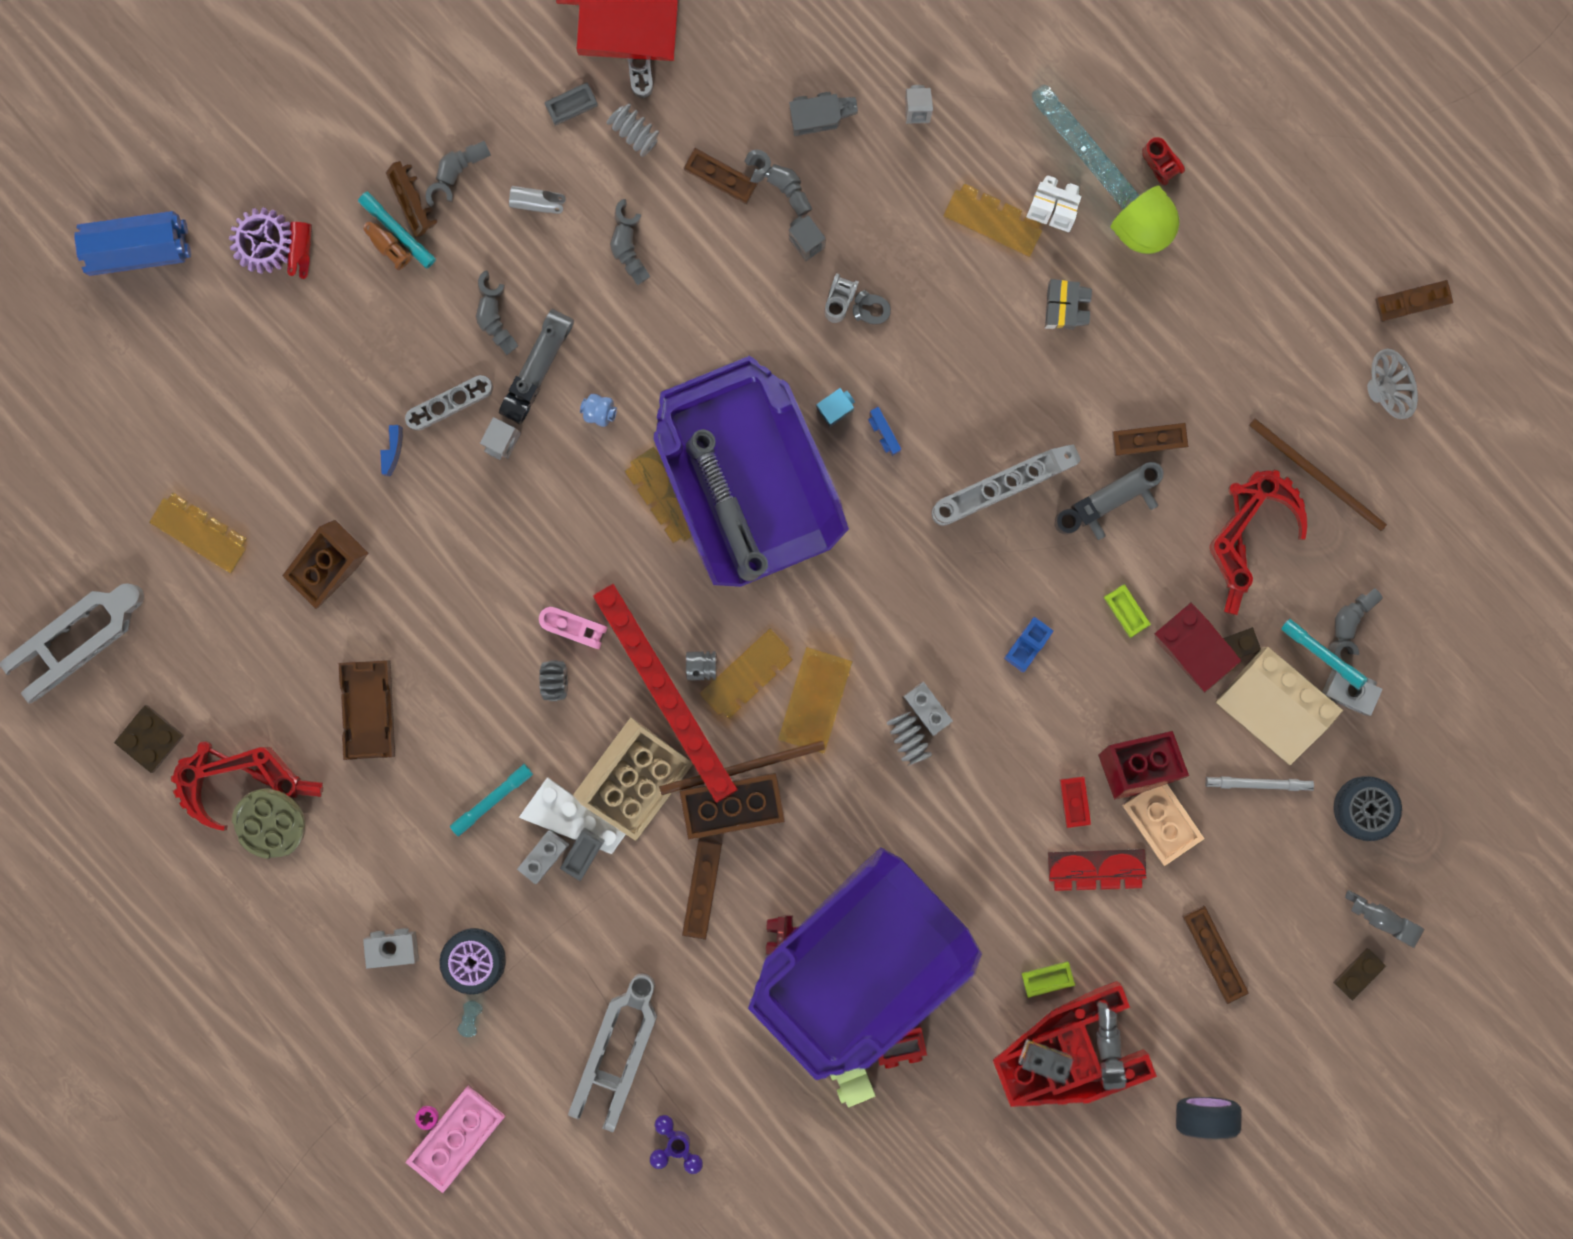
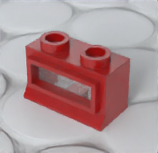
M920 1023L878 1058L879 1066L884 1065L886 1069L899 1066V1061L908 1060L909 1063H917L923 1060L922 1056H926L927 1052Z

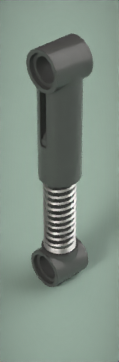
M698 430L687 441L686 452L691 458L698 461L699 466L702 467L701 471H704V478L707 479L706 482L709 483V490L712 491L711 494L714 495V502L717 503L714 506L738 562V574L746 581H754L767 570V559L759 552L736 497L730 496L731 492H728L730 488L726 487L728 484H725L726 480H723L725 476H722L723 472H720L721 468H718L719 464H716L718 460H715L716 456L714 454L715 437L708 430ZM696 441L702 442L705 449L700 448ZM749 562L755 564L756 571L749 567Z

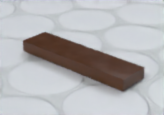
M698 840L682 936L706 940L722 843Z
M1203 905L1183 915L1182 917L1226 1004L1249 994L1206 907Z

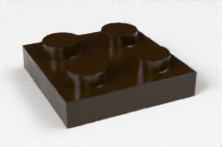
M144 705L114 743L147 771L154 773L184 735L148 705Z

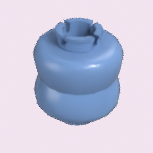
M590 394L587 399H583L580 413H583L585 422L605 427L610 421L613 422L615 420L617 407H614L612 398Z

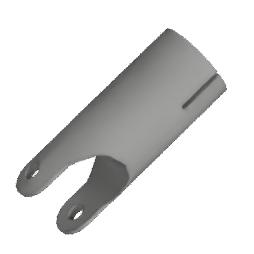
M512 186L509 196V207L560 214L563 212L561 204L566 201V197L561 193Z

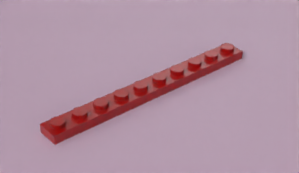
M611 584L594 594L595 601L716 803L736 792V786L615 585Z

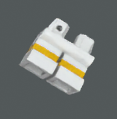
M1047 175L1044 181L1040 182L1026 217L1047 224L1053 211L1049 226L1070 232L1081 200L1079 186L1070 183L1066 185L1065 190L1057 188L1058 180Z

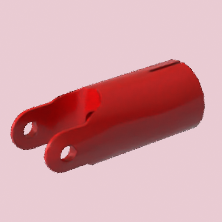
M290 222L291 234L289 239L292 242L288 245L290 252L288 253L287 273L289 276H294L297 272L298 263L299 277L306 279L310 263L312 224Z

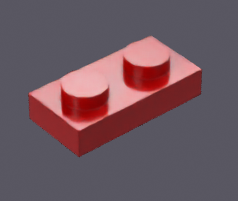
M1085 777L1059 779L1066 828L1091 825Z

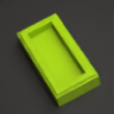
M1125 584L1103 597L1129 638L1151 625Z
M1068 961L1021 973L1028 998L1075 986Z

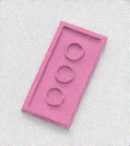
M468 1085L405 1163L444 1193L504 1119L505 1115Z

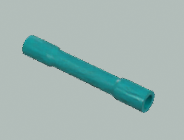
M368 191L359 197L358 202L373 217L377 218L426 269L435 263L436 258L422 244L418 243Z
M1287 620L1282 626L1281 630L1310 650L1358 690L1365 685L1368 680L1366 676L1337 657L1293 620Z
M523 764L470 811L465 812L450 825L451 830L458 837L462 835L482 815L511 791L528 780L533 775L532 771L526 764Z

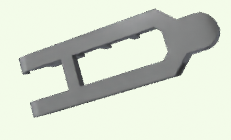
M1075 445L1048 450L939 500L933 507L932 519L936 524L946 526L1076 466L1081 460ZM1029 467H1034L1037 470V477L1029 473ZM1006 478H1014L1016 487L1009 486ZM984 487L992 488L994 497H988L984 493ZM939 508H948L950 517L941 516Z
M122 584L110 593L90 592L0 662V667L6 675L11 674L10 671L16 669L24 662H29L39 654L50 670L21 692V695L28 704L37 701L129 631L131 613L143 603V590L134 584ZM99 604H102L111 615L110 624L58 663L47 648L51 645L50 642L63 632L71 630L69 627L82 617H88L90 611Z
M644 973L637 974L632 979L627 992L613 998L609 1003L568 1116L580 1119L593 1083L615 1091L602 1129L614 1132L657 1018L650 1002L655 988V982L651 976ZM628 1005L641 1010L644 1017L620 1078L599 1070V1066L620 1010Z

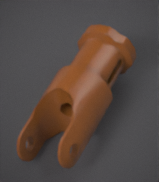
M366 222L363 229L370 237L375 248L383 256H387L395 264L397 270H401L409 264L413 255L406 253L392 233L383 230L376 223Z

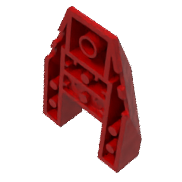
M1118 981L1094 989L1052 1010L993 1059L1010 1107L1042 1106L1043 1104L1065 1105L1067 1103L1088 1104L1157 1077L1149 1054L1142 1049L1118 1060L1123 1061L1126 1087L1105 1089L1103 1086L1101 1065L1085 1025L1099 1020V1002L1107 1004L1108 1009L1115 1013L1130 1008L1123 987ZM1027 1039L1045 1045L1049 1049L1053 1048L1072 1056L1073 1062L1065 1083L1027 1070L1022 1067L1023 1065L1019 1064V1059Z

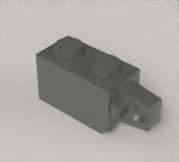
M831 92L819 93L817 97L809 99L807 96H799L789 102L794 136L837 129L841 119L858 114L855 97L838 98L837 94L831 95Z

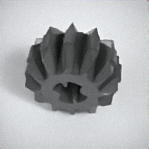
M558 660L542 663L539 670V687L543 700L559 701L565 699L569 684L566 664L564 661Z

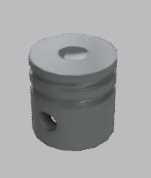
M704 651L686 652L687 680H704V678L716 680V651H713L712 654H710V651H707L706 654H704Z

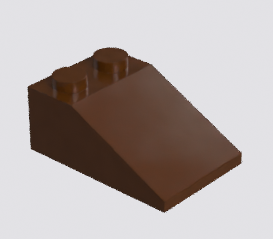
M336 520L319 526L282 576L317 609L354 573L369 553Z

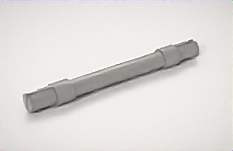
M1221 776L1206 777L1205 780L1206 787L1225 789L1314 790V781H1301L1299 779H1247Z

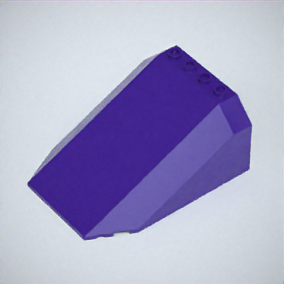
M748 356L660 393V408L657 412L658 422L653 439L713 585L742 587L754 581H746L738 574V562L714 506L717 503L714 502V495L711 494L712 491L709 490V483L704 478V471H701L702 467L699 466L698 461L691 458L686 452L687 441L698 430H708L715 437L714 454L716 456L715 460H718L716 464H719L718 468H721L720 472H723L722 476H725L723 480H726L725 484H728L726 487L730 488L728 492H731L730 496L736 497L759 552L767 559V570L756 580L831 550L849 530L839 496L791 388L786 381L780 380L768 368L759 365L758 361ZM696 441L700 448L705 449L702 442ZM749 562V567L756 571L755 564Z
M880 847L765 959L748 1009L815 1080H820L830 1075H840L846 1071L861 1070L872 1065L975 974L982 953L969 929L903 859Z

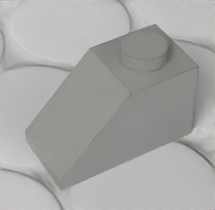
M913 85L910 87L911 89H906L905 93L906 124L930 123L933 112L931 88H925L924 85Z

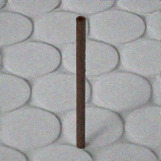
M1256 418L1252 420L1249 424L1252 429L1379 531H1382L1387 526L1383 520Z
M823 740L729 766L725 770L729 776L825 750ZM697 775L659 786L661 795H666L705 783L701 776Z

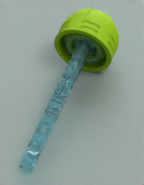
M1042 85L1032 92V99L1044 116H1047L1050 123L1123 209L1110 226L1119 239L1130 249L1143 254L1156 253L1169 246L1178 233L1180 221L1174 203L1166 195V192L1162 190L1161 186H1155L1139 195L1065 105L1058 101L1059 98L1046 85Z

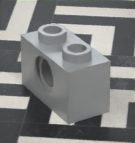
M493 417L480 444L486 447L484 452L492 457L501 460L503 456L509 459L521 433L516 428Z
M1332 669L1322 693L1338 704L1363 715L1371 716L1383 689L1376 686V681L1368 678L1365 685L1360 690L1357 689L1356 695L1351 697L1348 694L1350 683Z
M921 682L903 696L931 735L934 736L953 722L924 682Z
M549 830L517 870L536 885L570 844L554 831Z
M409 928L396 929L394 934L385 935L384 931L370 932V936L363 939L366 969L414 964L419 961L416 931L409 932ZM388 941L396 945V952L394 954L386 950L385 946Z

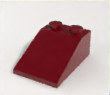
M1192 602L1154 633L1155 641L1204 693L1241 663V659Z
M1173 731L1108 745L1098 754L1114 800L1137 795L1189 776Z

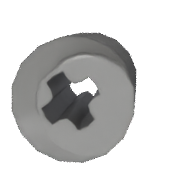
M629 103L624 107L618 108L609 117L606 124L610 125L613 123L612 129L614 131L620 130L619 136L621 138L627 137L626 143L629 145L634 143L633 149L635 151L641 150L640 156L644 157L656 145L659 131L656 130L650 133L652 124L650 123L644 127V117L638 120L635 119L638 111L635 110L629 113L631 107Z
M912 711L887 722V725H895V728L890 733L899 735L894 740V743H902L898 752H906V755L901 760L909 761V765L932 756L931 752H923L928 747V743H920L925 736L924 734H916L921 726L912 725L917 720V716H909Z

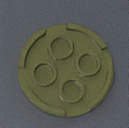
M259 789L248 793L237 804L232 815V823L239 838V843L247 851L261 858L269 859L270 857L275 858L291 854L299 846L305 834V819L300 807L289 796L277 790Z

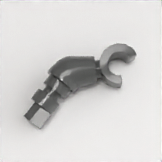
M485 141L466 147L464 152H461V150L455 153L451 151L440 160L436 176L438 183L432 184L426 191L425 197L430 207L434 205L432 197L437 191L445 192L447 194V201L453 203V195L449 187L454 185L458 175L463 172L462 169L468 167L470 162L474 164L491 156Z
M752 150L747 154L745 163L748 166L755 165L759 168V170H754L750 182H760L766 177L767 182L779 188L781 193H785L786 197L790 198L789 203L798 217L812 210L805 193L801 192V180L792 169L775 164L771 167L770 157L761 150Z
M622 199L615 209L614 218L618 226L614 230L610 247L615 259H619L622 264H626L625 270L629 276H632L636 284L639 285L650 277L640 259L636 260L635 256L637 254L633 250L635 248L633 245L634 230L631 228L639 223L641 214L636 213L632 219L625 218L621 211L627 207V201Z
M487 270L482 272L478 279L479 292L483 298H480L476 320L483 332L486 331L489 336L493 335L492 340L494 343L500 346L504 353L508 355L519 345L507 329H502L503 324L498 314V300L496 298L503 294L505 285L499 284L495 290L487 289L484 286V283L489 279V272Z
M1376 588L1368 595L1361 594L1355 599L1356 603L1343 606L1335 617V637H1338V640L1332 642L1328 650L1340 659V652L1344 647L1347 649L1348 654L1359 655V649L1356 644L1351 642V639L1355 637L1357 625L1364 616L1363 612H1369L1383 599L1381 593Z
M1350 890L1346 893L1345 898L1354 903L1351 910L1353 913L1359 916L1363 914L1370 925L1392 934L1396 939L1415 948L1425 930L1424 928L1408 919L1401 918L1382 904L1376 905L1373 902L1368 904V900Z
M1099 1002L1098 1015L1100 1026L1097 1031V1043L1102 1061H1104L1101 1064L1103 1086L1105 1089L1126 1087L1123 1061H1118L1122 1058L1120 1031L1116 1025L1117 1014L1114 1011H1110L1107 1004Z

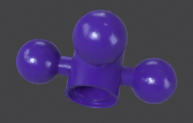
M667 1115L659 1116L654 1123L655 1130L661 1135H667L669 1140L665 1150L657 1149L651 1153L649 1158L651 1166L655 1169H663L667 1166L670 1156L674 1158L683 1157L686 1172L689 1174L699 1173L703 1167V1161L700 1156L689 1152V1136L682 1131L674 1132V1122L671 1117ZM680 1139L685 1143V1147L677 1150L673 1147L672 1142Z

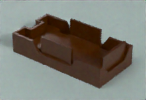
M391 660L339 663V683L342 692V720L344 728L342 734L343 760L395 757ZM383 679H386V687L388 691H384ZM346 681H349V693H346ZM386 727H390L388 732V739H386ZM348 729H351L352 741H349Z

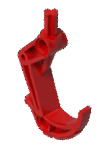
M1273 469L1272 471L1262 472L1258 470L1249 477L1247 483L1243 485L1233 483L1228 488L1229 494L1234 498L1235 515L1210 543V551L1226 581V588L1230 589L1223 611L1228 614L1238 615L1243 594L1248 593V589L1253 583L1252 573L1247 567L1246 547L1243 545L1242 532L1265 499L1274 500L1287 506L1297 519L1299 527L1298 539L1302 541L1306 539L1307 513L1304 508V500L1299 497V489L1292 487L1293 481L1289 477L1281 478L1278 470ZM1263 480L1268 481L1271 485L1269 493H1265L1261 489ZM1238 494L1248 495L1249 498L1239 509ZM1238 540V545H1236L1235 550L1234 543ZM1238 573L1242 574L1245 578L1243 586H1238L1235 583V576Z
M208 741L199 743L197 746L198 751L192 757L180 759L171 776V782L176 783V789L173 790L175 798H180L181 802L179 805L181 808H186L187 814L193 819H197L199 823L222 831H226L228 825L213 820L203 807L201 790L204 777L242 769L253 775L252 778L292 798H297L298 795L322 797L324 788L322 782L300 780V777L290 770L271 747H258L227 757L214 750L212 744ZM209 753L222 759L207 764ZM257 766L260 769V771H254L248 767ZM189 769L195 772V779L192 782L186 777ZM285 779L289 780L292 784V789L289 793L285 792L282 788V783Z

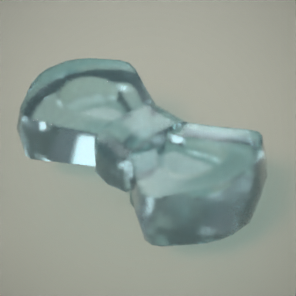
M471 1000L463 1004L464 1015L461 1024L457 1027L458 1032L463 1037H472L477 1034L474 1023L476 1016L483 1011L482 1006L478 1002Z

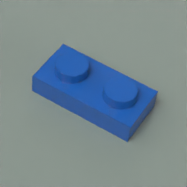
M877 407L871 410L869 413L871 418L868 419V422L874 432L879 431L882 437L879 442L885 453L890 452L894 456L901 452L902 449L880 408Z

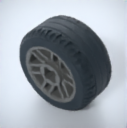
M1361 776L1349 780L1340 788L1334 800V815L1340 828L1351 837L1363 841H1377L1389 836L1399 825L1402 817V802L1398 792L1385 780Z

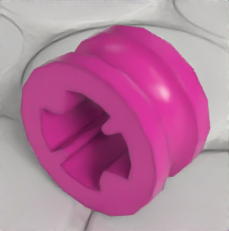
M432 1106L422 1107L415 1116L417 1126L423 1130L434 1127L439 1118L438 1111ZM429 1112L433 1120L426 1124L423 1122L424 1118L421 1119V1115Z

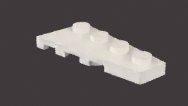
M549 778L544 781L519 816L521 819L577 840L581 831L586 828L605 840L600 850L610 854L615 851L626 835L582 806L572 794Z

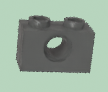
M809 215L805 218L800 216L790 224L789 240L806 262L825 248L826 238Z

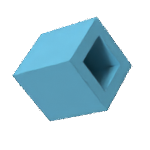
M839 388L816 404V408L831 427L854 411L852 404L855 401L848 391L843 393L841 388Z

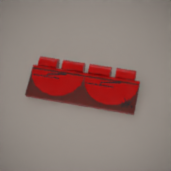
M1145 849L1048 852L1049 881H1054V891H1072V881H1075L1076 890H1096V880H1100V890L1120 889V879H1124L1125 889L1142 888V879H1147Z

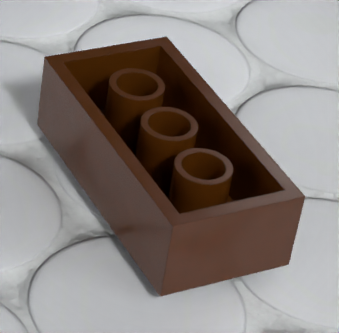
M776 772L732 780L737 791L716 803L706 785L680 790L688 840L785 822Z

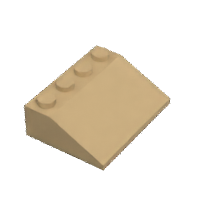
M1262 647L1215 702L1289 765L1317 740L1343 711L1269 647Z
M630 718L573 796L582 806L636 841L671 794L661 795L659 786L682 780L693 763L633 718Z

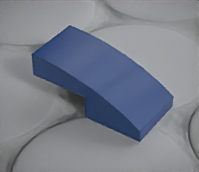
M389 425L390 450H380L381 474L384 476L392 475L399 460L403 440V427L400 425Z
M1033 617L1004 659L1021 672H1025L1054 630Z

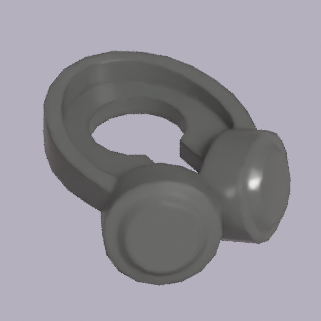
M866 290L857 294L854 301L855 305H853L852 309L854 318L857 321L863 320L868 324L877 325L889 318L891 308L883 297L871 295ZM878 303L883 307V314L879 317H874L870 314V311L862 309V306L864 304L871 306Z

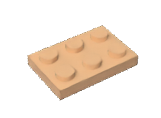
M1168 784L1137 794L1122 805L1163 866L1204 840V837Z

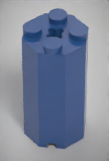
M174 211L77 224L76 229L80 232H75L74 235L78 260H84L86 266L81 268L83 273L89 276L185 263L186 258H191V249L189 244L186 243L185 234H188L186 220H180L179 215Z

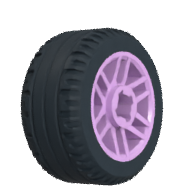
M478 928L465 929L451 937L444 945L439 959L440 971L445 982L452 989L468 995L480 994L493 987L501 978L506 965L505 951L500 941L492 933ZM472 958L473 960H476L477 963L474 965L473 963L469 962V959Z
M1184 1098L1176 1105V1128L1181 1134L1194 1138H1234L1241 1132L1242 1109L1237 1102L1223 1098Z

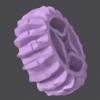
M254 208L252 209V216L244 212V221L239 218L236 219L239 227H231V230L236 233V235L229 236V240L236 242L230 246L232 251H236L233 257L236 260L241 259L239 264L243 267L248 265V270L251 272L257 269V272L262 274L266 268L267 272L272 273L273 265L277 269H281L282 267L279 263L281 260L288 263L285 255L290 252L288 245L292 242L289 239L291 230H289L290 223L284 222L285 217L282 214L277 216L275 210H271L268 214V210L262 208L259 214L258 210ZM264 223L261 224L258 230L250 231V229L255 225ZM274 225L279 230L280 243L275 242L272 238ZM246 238L252 241L251 251L253 252L251 257L245 248ZM255 238H257V239H264V238H266L267 241L270 242L271 244H269V243H267V242H265V243H263V242L259 243ZM267 251H275L271 256L260 259L261 257H264Z

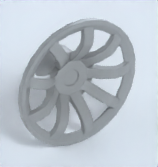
M1392 349L1380 350L1372 362V380L1367 385L1369 396L1374 402H1380L1393 417L1407 419L1414 414L1418 402L1417 385L1408 363L1398 352ZM1386 355L1391 356V358H1392V363H1391V365H1390V368H1389V360H1388V358H1387ZM1379 359L1383 362V369L1377 366ZM1399 362L1402 365L1403 369L1396 375L1392 376L1396 371ZM1408 376L1410 384H1396L1403 377ZM1398 391H1411L1412 400ZM1401 400H1402L1403 402L1407 403V405L1409 406V409H1408L1407 412H1405V411H1406V410H1405V406H1404V404L1401 402ZM1395 403L1399 407V413L1392 410Z

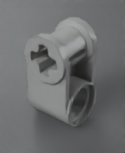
M836 273L825 306V317L828 321L838 323L845 318L859 281L855 280L852 282L846 280ZM832 305H838L842 308V313L833 315L829 308Z

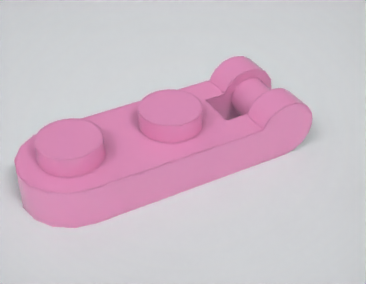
M555 607L545 608L539 615V623L545 630L600 650L602 644L600 642L603 633H606L608 627ZM587 627L594 630L591 639L584 636Z

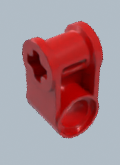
M1154 137L1143 147L1142 156L1162 185L1166 186L1171 178L1178 173L1183 174L1185 172L1183 163L1173 153L1163 138ZM1150 146H1157L1160 149V155H1153L1150 152Z

